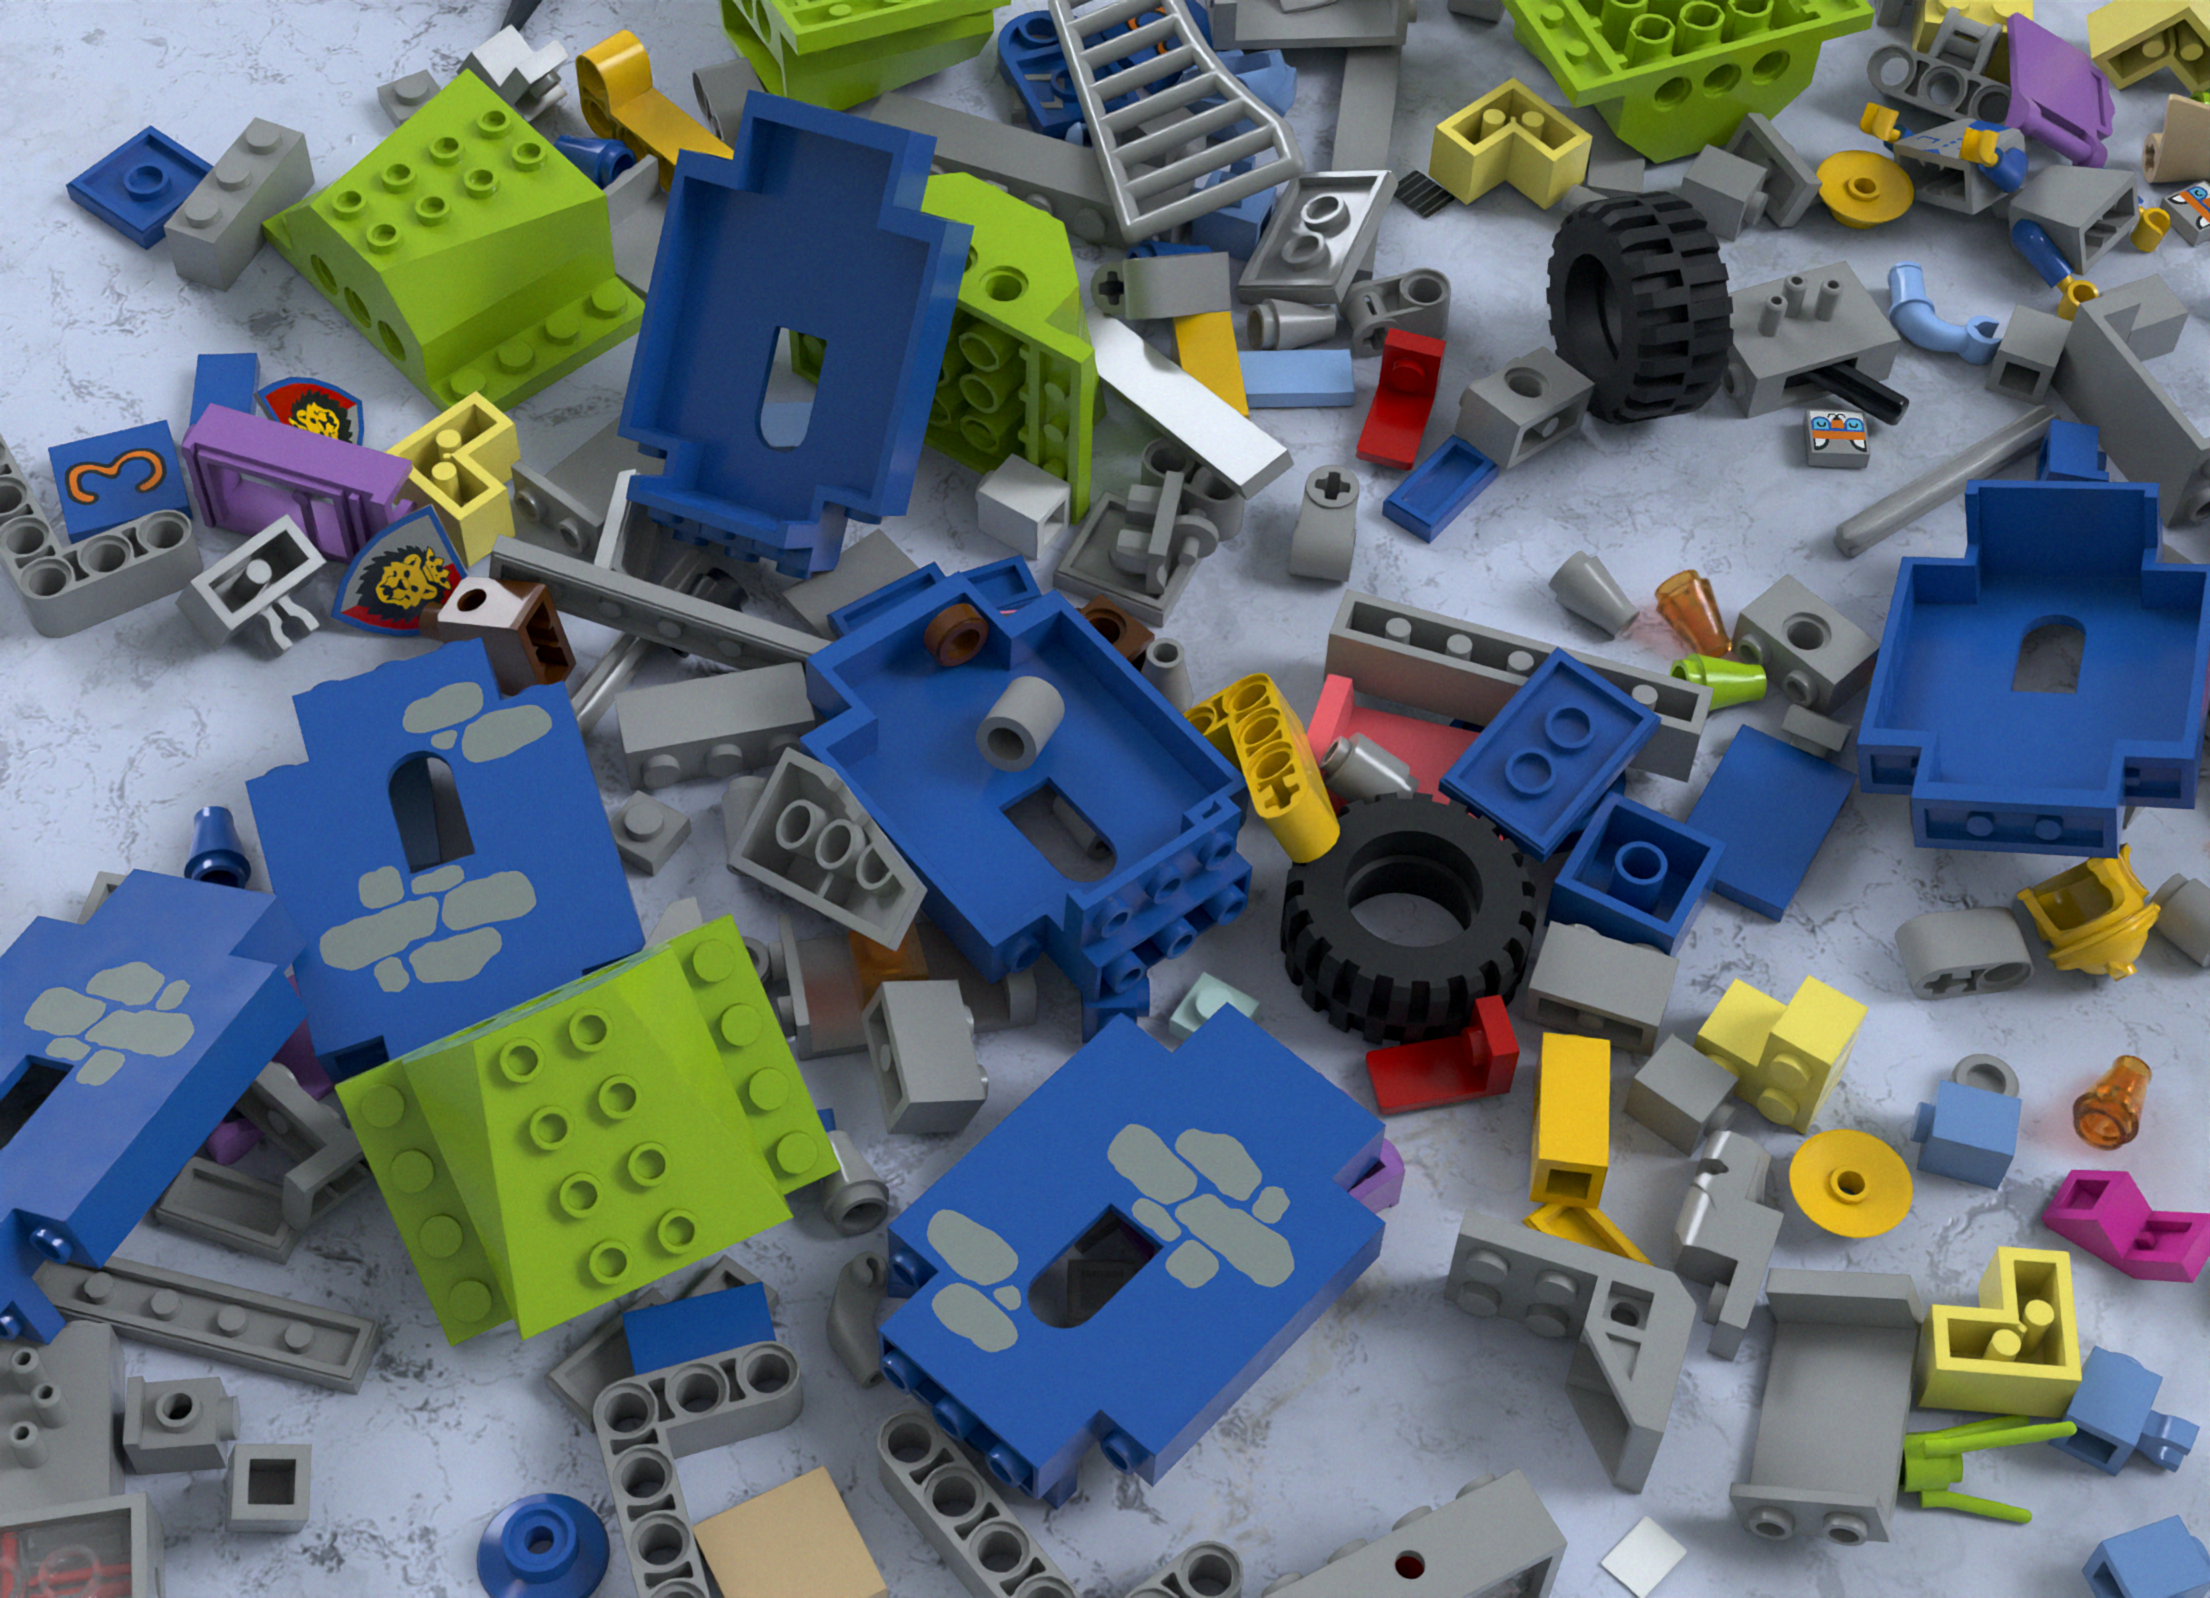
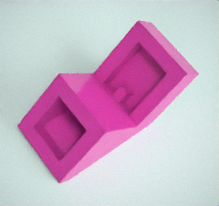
M2071 1169L2041 1216L2047 1228L2133 1279L2193 1283L2210 1256V1213L2152 1211L2128 1171Z

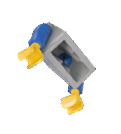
M1867 103L1859 124V130L1884 140V146L1894 153V162L1907 173L1913 184V199L1973 215L2007 194L2015 192L2024 184L2029 166L2026 154L2032 148L2031 136L2024 137L2020 129L1973 118H1965L1914 134L1902 124L1895 125L1899 114L1898 111L1875 103Z
M2056 164L2047 166L2023 189L2019 188L1993 203L1994 216L2009 220L2011 247L2034 266L2050 288L2058 287L2063 294L2057 307L2058 315L2060 318L2072 322L2080 303L2098 298L2099 296L2094 284L2085 280L2074 281L2070 274L2085 275L2133 226L2134 228L2130 234L2131 242L2144 252H2153L2170 228V217L2165 210L2155 207L2145 210L2141 206L2144 200L2138 196L2136 172L2112 170L2103 167L2089 168Z

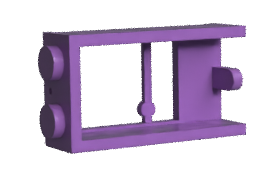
M213 403L209 404L197 424H192L183 437L181 446L182 456L186 460L193 484L194 496L197 498L204 524L210 528H214L217 523L219 527L254 537L287 513L322 557L350 565L355 555L378 531L404 515L417 510V503L402 499L398 503L394 512L391 506L413 469L411 460ZM240 473L295 488L293 493L245 480L241 478ZM312 494L332 499L334 505L312 499Z

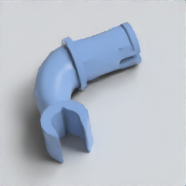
M1902 261L1891 267L1889 270L1890 275L1887 276L1892 300L1888 316L1894 327L1899 329L1904 336L1917 346L1933 351L1959 353L1965 361L1975 365H1986L1993 361L2002 342L2000 338H1992L1999 325L1998 321L1983 315L1974 316L1969 319L1966 326L1949 324L1934 315L1935 307L1933 302L1926 296L1921 265L1912 261Z

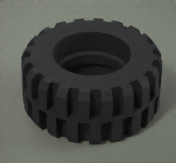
M1655 191L1586 202L1566 217L1560 225L1561 230L1555 235L1552 243L1554 255L1548 260L1547 274L1550 275V287L1546 288L1547 304L1550 305L1551 319L1548 320L1551 336L1555 337L1557 345L1555 354L1595 383L1586 410L1591 412L1592 416L1609 424L1623 425L1695 412L1718 391L1722 384L1720 378L1727 373L1730 362L1727 351L1733 345L1734 329L1730 328V314L1734 312L1732 296H1728L1726 281L1729 280L1726 263H1721L1718 254L1720 246L1715 235L1707 231L1708 222L1701 212L1693 209L1691 203L1676 194H1671L1667 191Z
M1397 792L1375 795L1374 803L1365 805L1364 801L1359 799L1340 807L1339 819H1337L1340 826V835L1334 846L1323 856L1311 862L1297 863L1292 861V868L1288 870L1280 928V948L1286 955L1284 967L1291 982L1296 986L1303 985L1301 998L1313 1011L1319 1013L1325 1009L1329 1012V1024L1344 1033H1348L1350 1028H1354L1364 1033L1363 1041L1381 1046L1383 1039L1400 1041L1401 1046L1422 1042L1423 1040L1458 1036L1463 1027L1469 1026L1474 1001L1478 998L1501 995L1506 1008L1514 998L1516 986L1522 982L1537 922L1538 904L1534 900L1536 885L1532 872L1526 866L1522 867L1524 856L1516 844L1509 838L1501 841L1499 839L1500 828L1484 815L1477 820L1468 815V806L1451 799L1448 805L1433 802V794L1414 792L1413 799H1398ZM1389 893L1413 894L1427 898L1444 907L1457 919L1464 932L1450 941L1434 946H1402L1385 941L1369 932L1357 921L1350 910L1362 901L1377 895Z

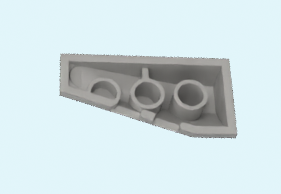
M786 747L727 864L868 938L897 951L927 892L926 887L837 772L825 764Z

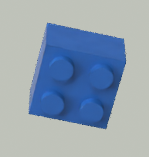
M1608 790L1554 881L1543 926L1549 927L1550 921L1564 925L1581 924L1596 930L1601 936L1627 944L1644 943L1660 949L1665 955L1675 958L1715 887L1728 844Z

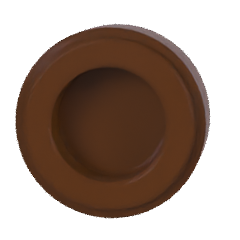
M965 603L956 604L939 613L931 621L924 633L923 644L938 664L945 667L957 666L973 658L982 649L988 637L989 627L984 618L972 605Z

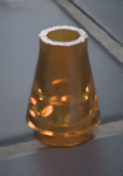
M1690 569L1673 575L1656 589L1654 596L1658 601L1657 613L1696 654L1721 658L1732 649L1733 643L1727 635L1709 579L1701 578L1696 570Z
M2131 1055L2117 1057L2112 1066L2076 1099L2073 1105V1126L2077 1135L2085 1143L2100 1150L2110 1151L2131 1142L2137 1136L2146 1090L2152 1079L2151 1069L2143 1060Z

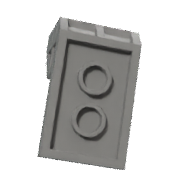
M1466 1209L1458 1233L1443 1299L1455 1302L1463 1310L1477 1316L1489 1317L1497 1315L1525 1324L1528 1329L1544 1337L1558 1338L1564 1336L1577 1340L1564 1390L1612 1485L1641 1495L1666 1429L1697 1305L1674 1272Z

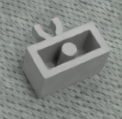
M286 513L191 580L175 604L214 651L255 622H258L264 629L265 640L268 646L279 658L293 645L282 632V621L294 624L304 638L313 633L320 625L308 610L291 602L290 597L308 585L327 561Z

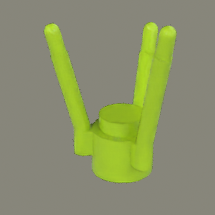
M2013 1414L1936 1431L1906 1433L1898 1483L1899 1489L1903 1493L1918 1492L1921 1508L1948 1507L2027 1524L2032 1520V1514L2027 1509L1947 1491L1950 1483H1961L1962 1453L2072 1436L2076 1433L2077 1427L2071 1421L2027 1426L2030 1422L2029 1416Z

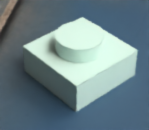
M1203 972L1169 1020V1033L1185 1041L1226 1002H1229L1255 1022L1259 1016L1261 1002Z

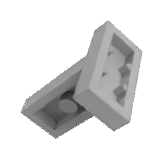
M270 1060L234 1104L237 1110L299 1164L284 1176L280 1217L298 1233L375 1179L353 1128L348 1130L340 1115L332 1107L325 1104L320 1105L298 1085L292 1072L283 1064L273 1063Z

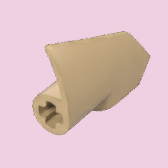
M2174 93L2169 95L2163 133H2150L2144 141L2142 168L2148 183L2191 182L2205 179L2210 184V105Z

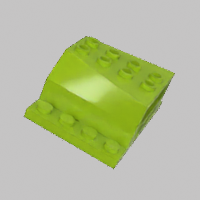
M718 0L723 35L740 58L747 57L765 93L836 111L845 110L882 95L884 90L892 91L978 56L994 32L993 9L1011 5V0Z
M1501 0L1515 21L1512 37L1547 67L1573 107L1576 109L1591 105L1603 116L1616 137L1657 164L1701 152L1706 144L1713 147L1728 144L1746 113H1762L1770 122L1811 84L1822 42L1871 29L1875 11L1866 0Z
M468 68L349 171L316 193L261 222L265 239L442 413L475 391L502 413H505L640 331L646 303L616 277L607 195Z
M966 172L928 176L921 211L974 225V231L923 443L983 476L990 470L996 471L1013 453L1072 485L1071 524L1077 526L1090 512L1092 430L1107 415V409L1095 361V348L1092 347L1079 291V281L1064 222L1054 218L1048 212L1039 210L1003 192L999 187L988 184ZM789 330L792 372L818 385L828 341Z
M730 913L335 1085V1090L450 1347L511 1319H514L522 1341L793 1218L794 1216L784 1195L842 1169L733 916Z

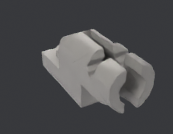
M1716 1130L1707 1139L1696 1171V1177L1690 1184L1675 1229L1672 1232V1256L1674 1270L1678 1274L1713 1288L1702 1322L1715 1326L1706 1352L1734 1361L1746 1331L1785 1213L1763 1206L1766 1174L1771 1161L1769 1153L1760 1144L1748 1137L1731 1131Z

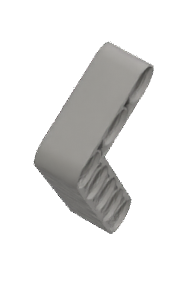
M0 433V564L33 627L39 634L49 638H62L73 635L183 590L191 580L203 572L204 565L190 519L185 514L176 510L156 511L62 548Z
M776 1341L753 1343L622 1379L606 1386L597 1395L593 1405L594 1424L638 1598H710L674 1459L781 1430L791 1425L799 1417L804 1405L800 1361L795 1352L787 1345ZM768 1379H777L785 1383L782 1389L773 1393H763L754 1389L758 1383ZM706 1398L716 1402L710 1409L704 1412L693 1413L683 1409L689 1402L695 1399ZM626 1418H639L645 1421L639 1429L632 1432L622 1433L613 1430V1427L618 1422ZM643 1482H655L663 1486L655 1495L648 1498H637L629 1495V1492L635 1486ZM670 1547L680 1551V1555L666 1565L657 1566L645 1561L653 1551L659 1548Z
M912 1409L896 1412L881 1424L877 1434L879 1478L884 1488L973 1598H1083L947 1433L938 1425L936 1420L925 1412ZM908 1447L919 1448L927 1453L923 1459L913 1463H905L894 1457L899 1450ZM952 1500L966 1502L972 1507L967 1514L960 1517L945 1516L937 1510L941 1504ZM1216 1541L1198 1542L1188 1547L1123 1598H1241L1244 1579L1243 1564L1237 1553L1226 1544ZM1004 1554L1012 1557L1018 1564L1007 1572L996 1573L988 1570L981 1563L992 1555ZM1209 1577L1222 1583L1226 1591L1217 1596H1205L1195 1591L1190 1584L1199 1578Z

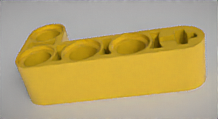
M621 29L577 56L575 66L580 104L586 122L600 139L623 141L628 149L635 153L637 163L648 154L658 159L661 188L669 194L679 149L733 159L734 151L653 88L648 54L642 43L632 32Z
M1255 673L1241 678L1182 714L1245 776L1256 812L1293 862H1311L1323 856L1334 846L1340 835V826L1301 721L1268 674Z

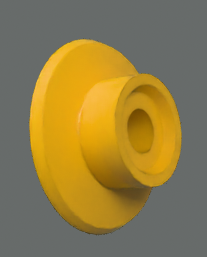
M1863 150L1838 152L1826 158L1816 172V176L1823 183L1818 191L1822 200L1829 207L1833 217L1850 228L1868 229L1879 223L1894 220L1905 213L1913 202L1914 188L1907 173L1898 164L1877 153Z
M1835 1129L1821 1132L1805 1141L1798 1148L1791 1161L1789 1181L1797 1204L1810 1220L1833 1234L1850 1238L1878 1236L1896 1227L1910 1209L1913 1198V1185L1907 1166L1889 1145L1870 1134L1850 1129ZM1840 1188H1848L1855 1193V1195L1846 1194Z

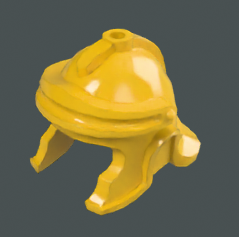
M2127 842L2120 845L2118 859L2089 857L2085 862L2035 885L2032 889L2027 886L2016 893L2018 900H2023L2032 913L2041 940L2051 941L2054 948L2048 950L2045 955L2053 961L2056 969L2070 970L2078 968L2087 974H2109L2115 982L2137 972L2133 962L2140 956L2148 937V929L2158 919L2161 908L2155 902L2144 905L2143 899L2150 891L2143 886L2132 871L2129 862L2132 848Z

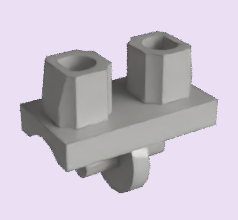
M1167 470L1163 487L1131 483L1127 499L1125 523L1151 527L1153 532L1121 528L1116 544L1115 568L1146 574L1145 592L1164 594L1173 551L1179 554L1178 560L1180 563L1193 565L1196 559L1210 556L1217 548L1219 540L1218 529L1212 522L1206 519V513L1202 509L1193 508L1189 510L1188 515H1182L1183 505L1180 503L1185 473Z

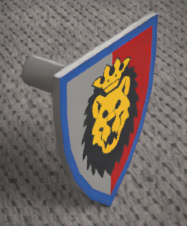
M289 377L273 382L252 394L268 420L362 446L364 436L362 401L336 385L314 378Z
M432 503L404 515L381 529L360 549L339 583L330 617L367 632L397 637L422 636L419 629V620L424 607L429 602L446 604L459 582L469 576Z

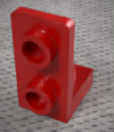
M1389 328L1383 348L1379 384L1356 449V457L1358 459L1405 471L1412 470L1439 390L1447 341Z
M1495 995L1475 999L1469 1026L1462 1028L1461 1035L1369 1051L1366 1053L1364 1064L1378 1110L1381 1114L1388 1115L1510 1093L1520 1050L1502 996Z

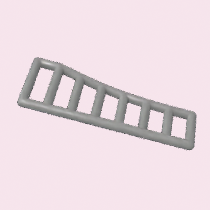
M1048 0V8L1122 235L1126 241L1130 243L1140 242L1298 177L1304 172L1306 163L1291 125L1258 99L1230 73L1207 44L1184 0H1119L1076 19L1072 9L1093 0ZM1163 6L1167 16L1085 50L1082 42L1083 39ZM1175 36H1178L1183 45L1097 82L1095 81L1092 71ZM1193 65H1196L1203 73L1193 79L1106 114L1103 103ZM1218 92L1228 100V102L1117 147L1114 136ZM1248 118L1259 127L1131 181L1128 180L1126 168ZM1275 147L1279 157L1278 160L1140 216L1136 203Z

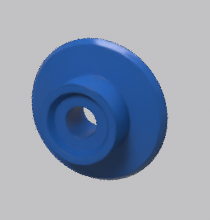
M540 1493L526 1496L502 1509L486 1527L477 1551L479 1579L490 1598H588L601 1583L608 1567L610 1557L608 1534L599 1516L588 1505L576 1498L557 1493ZM540 1541L553 1543V1546L545 1553L534 1554L530 1552L531 1547Z

